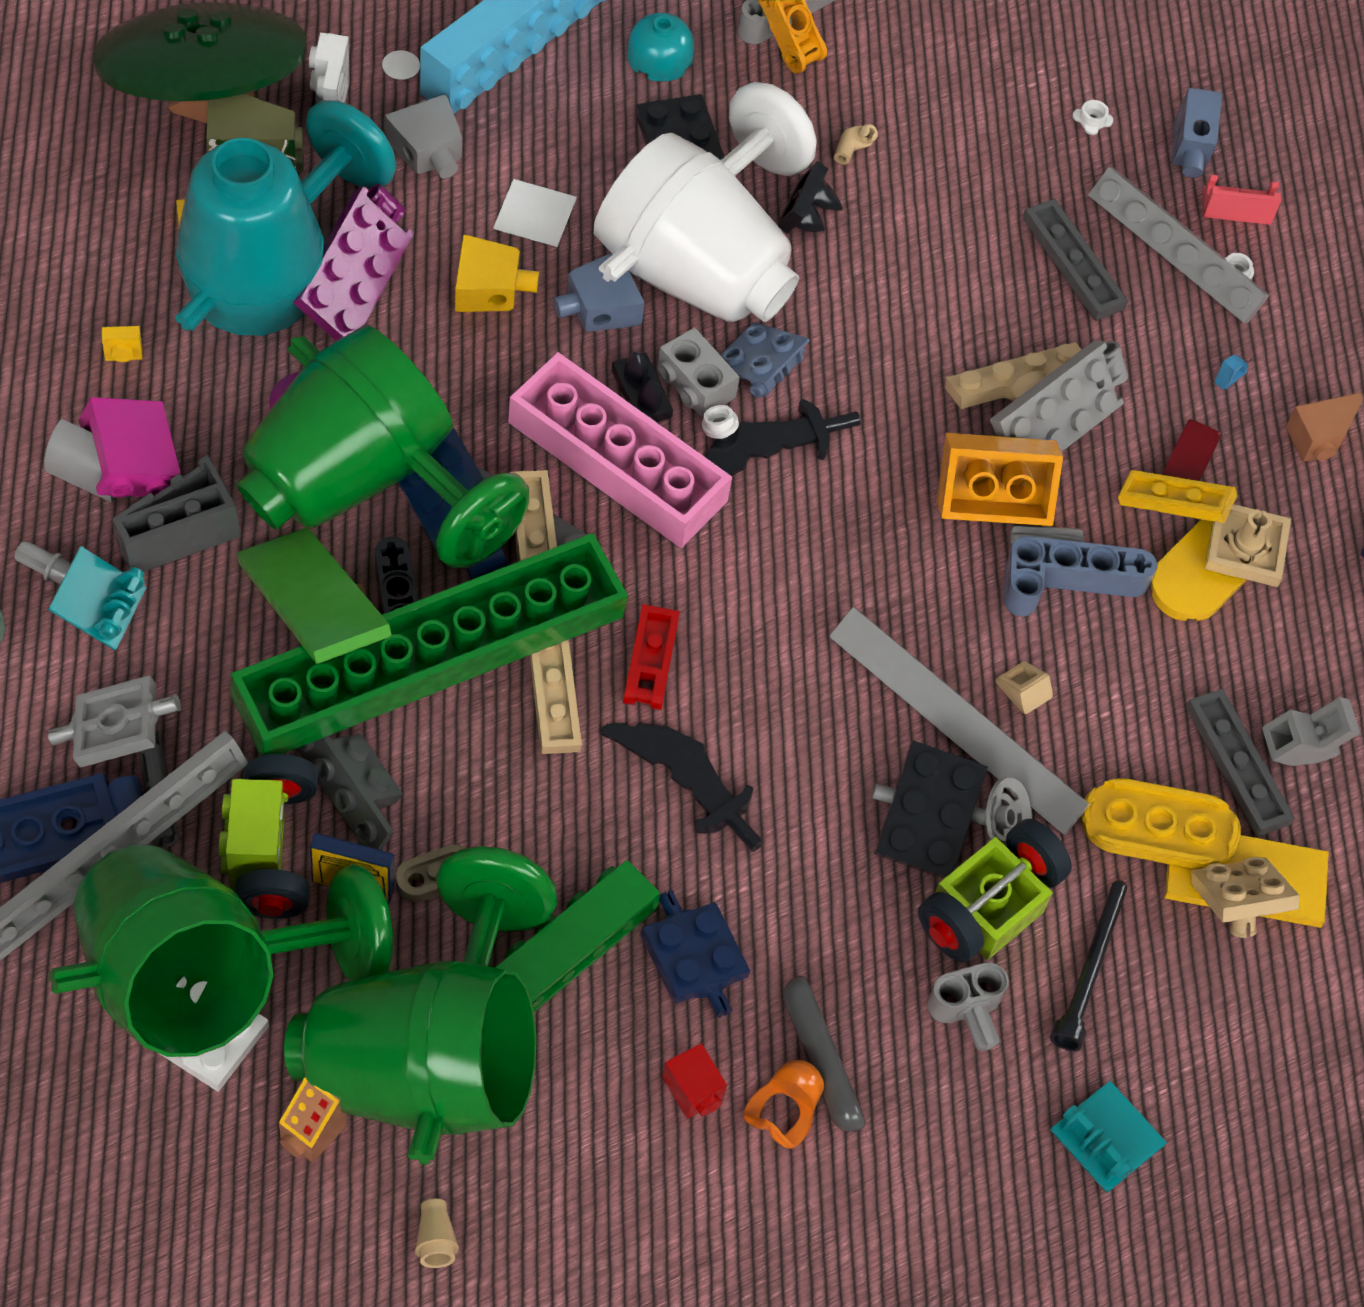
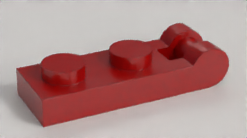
M642 604L623 704L635 705V702L650 704V709L662 710L680 611ZM639 680L655 682L654 688L638 687Z

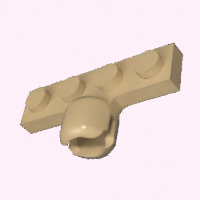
M1076 342L979 369L965 371L946 377L945 389L960 409L1000 398H1007L1013 402L1082 349Z

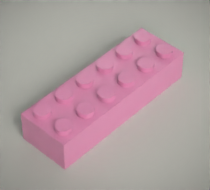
M559 352L510 396L509 424L679 548H682L728 502L732 481L731 475Z

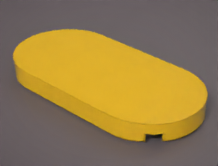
M1201 519L1157 563V569L1150 584L1152 589L1151 595L1157 607L1171 618L1181 621H1187V619H1197L1196 621L1206 620L1213 616L1247 581L1246 579L1205 569L1213 521ZM1240 559L1241 562L1245 564L1249 563V561H1244L1243 559Z
M1116 778L1105 781L1104 785L1099 786L1097 789H1092L1085 797V800L1091 805L1081 816L1083 830L1094 845L1110 853L1191 869L1206 868L1210 864L1226 863L1234 855L1239 845L1241 825L1237 815H1234L1226 802L1210 794L1137 780Z

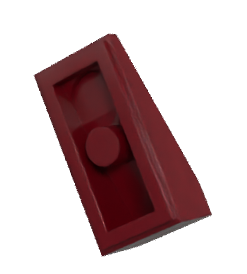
M1189 419L1162 475L1200 481L1220 440L1221 432L1193 419Z

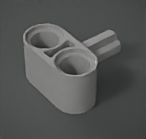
M982 963L946 973L935 981L927 1002L928 1011L935 1020L942 1023L965 1020L976 1048L983 1051L990 1050L999 1044V1037L989 1012L995 1010L1000 1004L1008 987V975L1002 967L994 963ZM978 984H989L995 992H985ZM940 994H950L955 997L957 1002H946Z

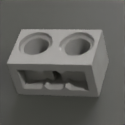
M695 327L660 347L657 365L660 377L664 382L670 383L680 394L683 403L688 408H693L701 418L704 417V413L709 408L716 405H725L736 398L740 377Z

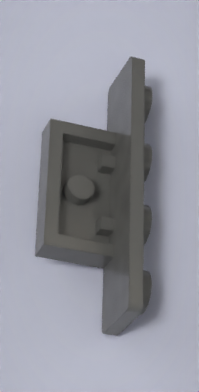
M356 734L332 740L327 736L297 748L296 750L301 757L313 763L317 768L318 782L360 844L382 850L393 835V829L378 808L396 804L403 793L363 735Z

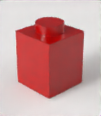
M702 1043L667 1060L664 1064L662 1079L687 1119L698 1113L700 1116H706L722 1105L727 1083Z

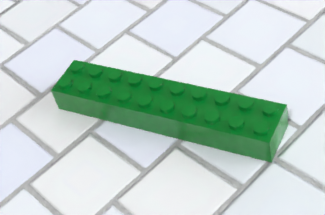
M591 533L382 614L390 626L392 636H389V638L316 664L304 647L300 646L231 673L230 695L260 756L284 754L623 618L628 595L595 535Z

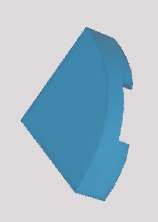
M1232 355L1223 361L1214 382L1221 389H1227L1248 372L1249 365L1239 355Z

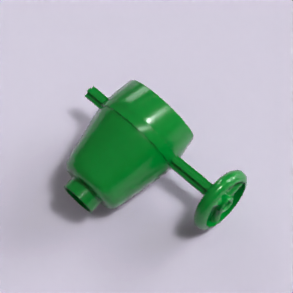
M365 324L321 351L304 336L300 338L296 336L291 340L292 345L287 348V351L304 368L244 444L243 457L251 471L236 483L237 489L247 503L271 528L278 530L291 518L302 526L308 528L317 527L416 472L452 507L443 520L436 539L437 556L448 567L468 568L480 563L498 551L511 538L522 522L530 502L528 484L516 473H498L483 479L467 490L431 456L452 431V418L444 402L430 382L389 338L378 329Z
M130 845L112 851L91 866L78 885L73 909L86 962L52 968V971H49V980L51 981V990L54 994L93 987L95 997L111 1018L143 1047L166 1057H195L225 1046L251 1025L268 998L274 976L271 954L331 944L338 965L350 981L389 972L393 955V926L390 909L383 889L374 875L359 864H351L339 868L330 881L326 899V920L261 931L257 920L234 890L229 889L226 885L197 867L155 845ZM185 977L186 986L184 988L176 987L178 982ZM198 982H207L197 1003H194L190 998L191 988Z
M477 846L460 849L443 860L436 874L438 894L453 913L474 924L463 962L437 961L436 963H427L329 986L314 999L309 1012L296 1013L287 1026L284 1041V1057L291 1078L295 1081H303L306 1077L311 1085L340 1098L342 1113L415 1130L408 1157L410 1160H418L423 1165H427L430 1160H434L441 1135H464L465 1133L513 1127L523 1115L531 1095L536 1067V1028L533 1005L526 984L516 971L488 967L497 932L531 930L546 922L557 905V894L554 882L541 866L524 855L504 848Z

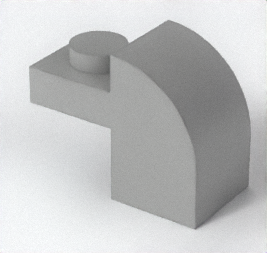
M1338 697L1311 715L1290 709L1262 727L1272 761L1291 766L1319 763L1341 754L1339 750L1340 745L1361 734L1350 700Z

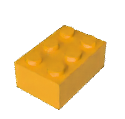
M946 433L937 495V505L941 518L1053 526L1063 462V454L1057 440Z

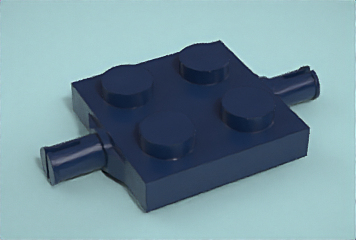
M669 890L668 893H662L659 901L667 917L662 921L643 927L640 935L673 1003L677 1004L691 998L707 997L717 1018L730 1014L733 1009L730 1007L723 990L732 983L748 978L750 969L716 902L693 910H682L673 890Z

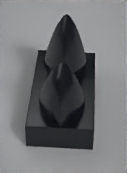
M818 161L800 177L777 223V226L786 234L795 227L809 232H822L825 230L821 216L811 204L827 210L843 209L837 194L823 180L828 168Z
M633 351L628 358L612 362L613 375L627 402L655 422L672 418L673 408L647 353L640 354Z

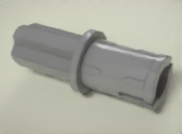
M21 542L14 554L16 561L43 574V579L47 582L53 580L61 584L71 564L63 559V555L59 552L53 555L30 542Z

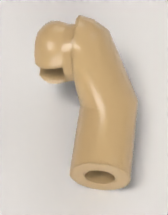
M865 124L846 129L839 140L834 160L842 165L849 164L854 151L872 145L873 141L877 139L878 132L876 127L872 124Z

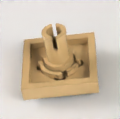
M1233 504L1225 523L1214 521L1212 523L1205 569L1278 587L1283 576L1291 518ZM1240 559H1243L1244 561H1249V563L1245 564L1241 562Z
M1250 857L1242 862L1230 864L1215 863L1208 865L1206 868L1191 870V885L1222 923L1231 921L1230 932L1236 937L1247 938V928H1249L1248 935L1250 937L1254 936L1257 932L1256 917L1299 909V894L1266 857Z

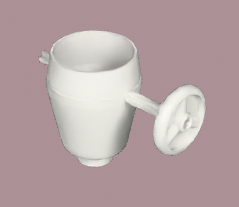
M753 82L740 87L730 101L729 122L733 135L739 145L722 160L674 133L660 135L647 144L616 179L603 200L594 222L593 234L613 254L599 266V271L604 274L603 279L609 282L612 280L615 282L629 270L639 280L642 279L647 284L727 322L738 321L750 313L766 322L777 314L790 298L799 281V275L787 266L791 255V244L781 229L735 176L752 161L773 174L792 176L804 172L815 158L817 139L813 124L805 110L788 92L773 84Z

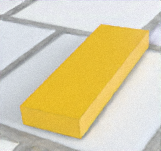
M1131 470L1118 495V499L1122 506L1225 523L1237 498L1236 487Z

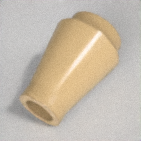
M436 1198L428 1199L421 1203V1217L415 1254L420 1257V1263L425 1267H446L455 1261V1254L458 1252L459 1246L447 1212L446 1201Z

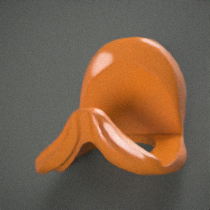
M792 1060L786 1062L777 1070L770 1082L761 1087L751 1097L744 1110V1120L757 1129L768 1130L773 1140L788 1149L797 1147L805 1139L811 1128L814 1110L824 1091V1081L820 1072L807 1061ZM778 1093L792 1098L798 1104L800 1110L798 1121L785 1135L772 1122L759 1118L767 1100Z

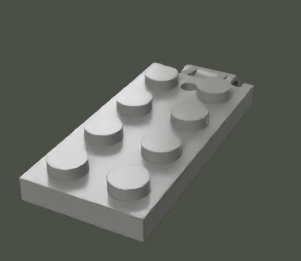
M1116 341L1091 342L993 416L990 421L995 436L1057 440L1061 452L1124 404L1123 398L1116 396L1114 389L1115 386L1125 382L1129 376L1119 343Z

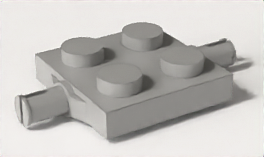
M150 675L76 695V709L71 722L68 725L49 729L48 739L53 746L73 740V759L80 768L155 747V726L159 716L180 711L181 702L176 694L156 700L157 684Z

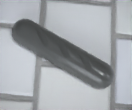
M797 976L790 980L784 989L783 997L786 1008L796 1028L809 1063L816 1067L823 1078L824 1091L822 1095L832 1121L841 1130L848 1132L859 1131L865 1127L864 1115L810 984L804 976Z

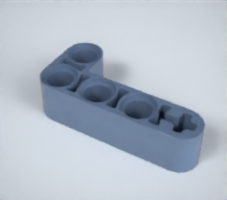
M1022 536L1013 543L1006 562L1004 603L1012 614L1028 616L1036 610L1044 587L1139 597L1148 590L1157 569V561L1150 552L1143 549Z

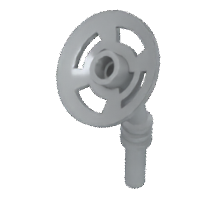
M1012 777L998 780L990 792L987 808L975 807L970 822L986 825L990 841L996 836L1007 847L1006 836L1010 829L1017 824V814L1018 823L1024 819H1032L1031 805L1026 789L1019 780ZM876 783L872 792V799L891 803L895 788ZM1003 789H1008L1013 795L1014 799H1012L1008 794L1003 793Z

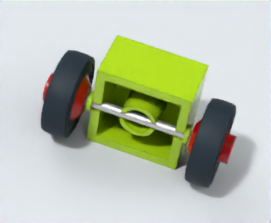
M267 754L252 759L246 766L244 779H232L231 794L223 795L222 818L225 819L224 831H220L219 856H222L221 874H228L230 889H235V893L253 916L270 919L290 918L305 912L310 902L309 882L296 873L281 870L285 826L284 805L297 804L311 799L316 794L318 787L317 768L310 761L298 756Z
M1034 819L1020 821L1007 833V847L995 836L938 884L936 892L922 902L918 908L920 923L931 941L945 955L955 961L966 962L979 952L988 961L1044 913L1053 894L1049 888L1059 885L1068 877L1072 870L1071 859L1065 846L1044 824Z

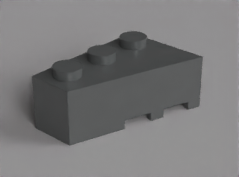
M208 455L198 461L199 466L184 477L178 474L170 479L171 485L157 495L148 494L112 518L118 549L128 569L136 567L144 572L241 537L236 505Z

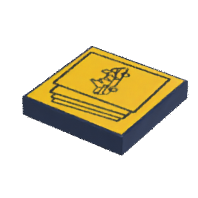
M314 833L310 844L312 882L329 886L330 881L339 868L351 864H359L374 875L383 889L387 902H391L394 893L393 853Z

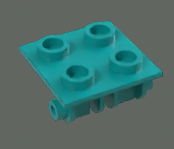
M80 546L48 610L115 651L147 588L144 586V572L136 567H131L129 571L122 572Z
M1111 1081L1107 1082L1078 1107L1073 1105L1063 1114L1064 1118L1050 1129L1106 1193L1110 1192L1167 1144L1164 1138Z

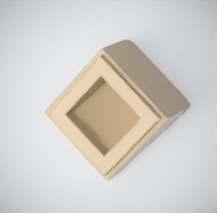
M1026 661L1021 662L996 678V684L1024 714L1030 713L1053 697L1049 674Z

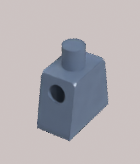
M1188 88L1173 123L1172 162L1175 165L1183 166L1182 173L1186 177L1197 178L1202 176L1203 170L1207 167L1216 148L1222 103L1221 92Z
M610 253L572 270L568 274L567 294L553 297V307L558 318L577 314L583 329L587 332L641 325L644 301L629 270L615 282L612 280L607 282L603 279L604 274L599 271V266L613 255Z

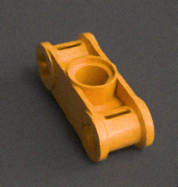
M757 0L764 11L770 29L782 52L784 63L791 72L800 74L805 71L806 65L826 58V44L819 34L812 13L805 0Z

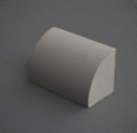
M61 418L46 448L44 458L45 472L112 502L115 497L111 495H98L96 491V485L102 476L92 432Z

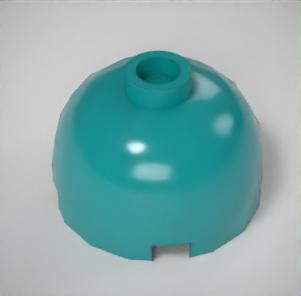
M652 13L639 20L630 32L627 42V61L636 73H638L639 69L641 72L648 74L647 79L668 82L681 78L685 74V70L689 66L691 67L694 61V36L686 22L678 16L669 13Z

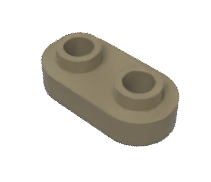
M448 845L404 861L396 872V889L401 897L411 902H421L439 896L436 874L443 860L466 847ZM412 880H420L423 882V885L412 887L409 883Z

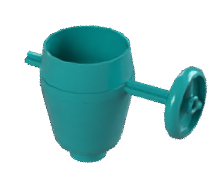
M321 100L312 106L308 111L305 127L310 143L322 160L302 182L292 161L274 146L251 138L228 140L223 144L217 145L199 159L189 179L177 239V266L191 297V300L175 316V321L181 324V328L184 331H193L205 318L214 327L236 335L264 336L287 329L306 315L293 301L312 282L323 263L324 237L311 203L337 175L347 182L359 187L364 186L368 189L378 183L381 186H385L394 178L397 167L394 150L383 131L368 116L357 108L339 100Z

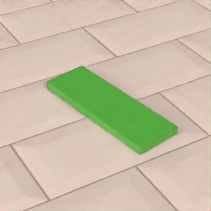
M308 527L236 552L240 566L316 664L392 636L386 619Z

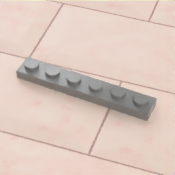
M1108 167L1088 194L1243 323H1249L1270 296L1116 169Z

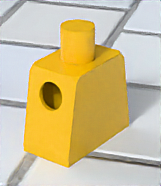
M463 235L455 289V312L510 311L514 309L516 291L537 293L539 271L519 269L520 251L516 247Z

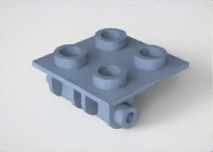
M753 322L720 356L740 378L751 382V394L756 398H761L762 396H768L776 386V383L782 382L784 377L803 360L804 346L810 340L800 335Z

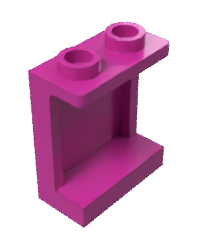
M96 397L89 399L78 420L81 428L93 434L102 476L96 485L97 494L111 495L117 498L126 496L145 497L150 493L155 496L171 485L170 479L181 473L163 402Z

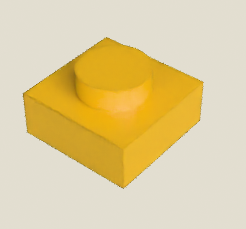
M140 326L102 327L105 361L128 362L130 360H143Z

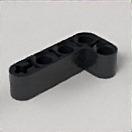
M397 537L382 539L375 547V576L381 613L385 614L418 601L410 549L407 543ZM390 562H395L397 570L391 571ZM399 592V593H403V594H405V595L400 596V597H396V596H393V595H391V594H392V593Z

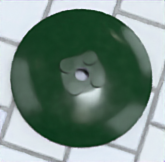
M198 2L154 10L121 23L108 31L98 41L94 48L93 59L96 73L101 80L114 89L126 94L162 101H204L245 94L283 79L302 63L307 53V43L303 29L294 20L276 11L238 3Z

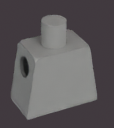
M446 94L385 115L386 138L392 148L415 173L422 174L436 169L439 176L446 179L452 177L458 171L459 167L456 161L462 157V135Z

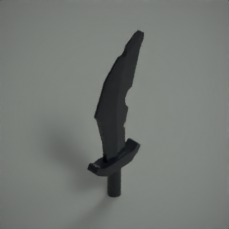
M802 399L799 402L798 411L805 418L786 422L750 423L743 421L733 434L723 439H717L705 457L731 476L746 469L747 461L750 458L764 457L767 459L779 453L783 447L791 449L815 443L818 449L817 458L824 460L829 446V433L859 426L861 424L860 416L855 411L823 419L819 408L811 402Z
M625 723L606 724L602 727V736L619 743L651 765L658 763L666 765L671 771V779L684 789L692 790L691 795L709 814L706 818L696 820L695 831L697 833H716L728 825L751 852H755L763 845L764 841L741 817V815L746 813L750 805L753 787L746 785L742 793L733 797L721 783L705 753L703 743L668 726L644 723L628 726Z

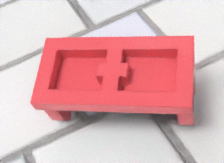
M1218 175L1209 176L1206 186L1203 188V217L1272 224L1281 203V193H1276L1279 182L1272 181L1267 191L1216 186Z

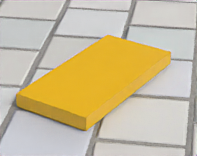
M1240 835L1236 852L1224 864L1242 862L1250 857H1266L1299 894L1298 910L1260 917L1321 928L1325 923L1329 852ZM1167 864L1164 899L1209 907L1191 885V870L1195 869Z

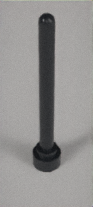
M1116 880L1112 883L1068 1012L1061 1019L1055 1021L1050 1035V1040L1054 1045L1067 1051L1080 1050L1086 1036L1085 1023L1082 1019L1127 892V885L1122 880Z

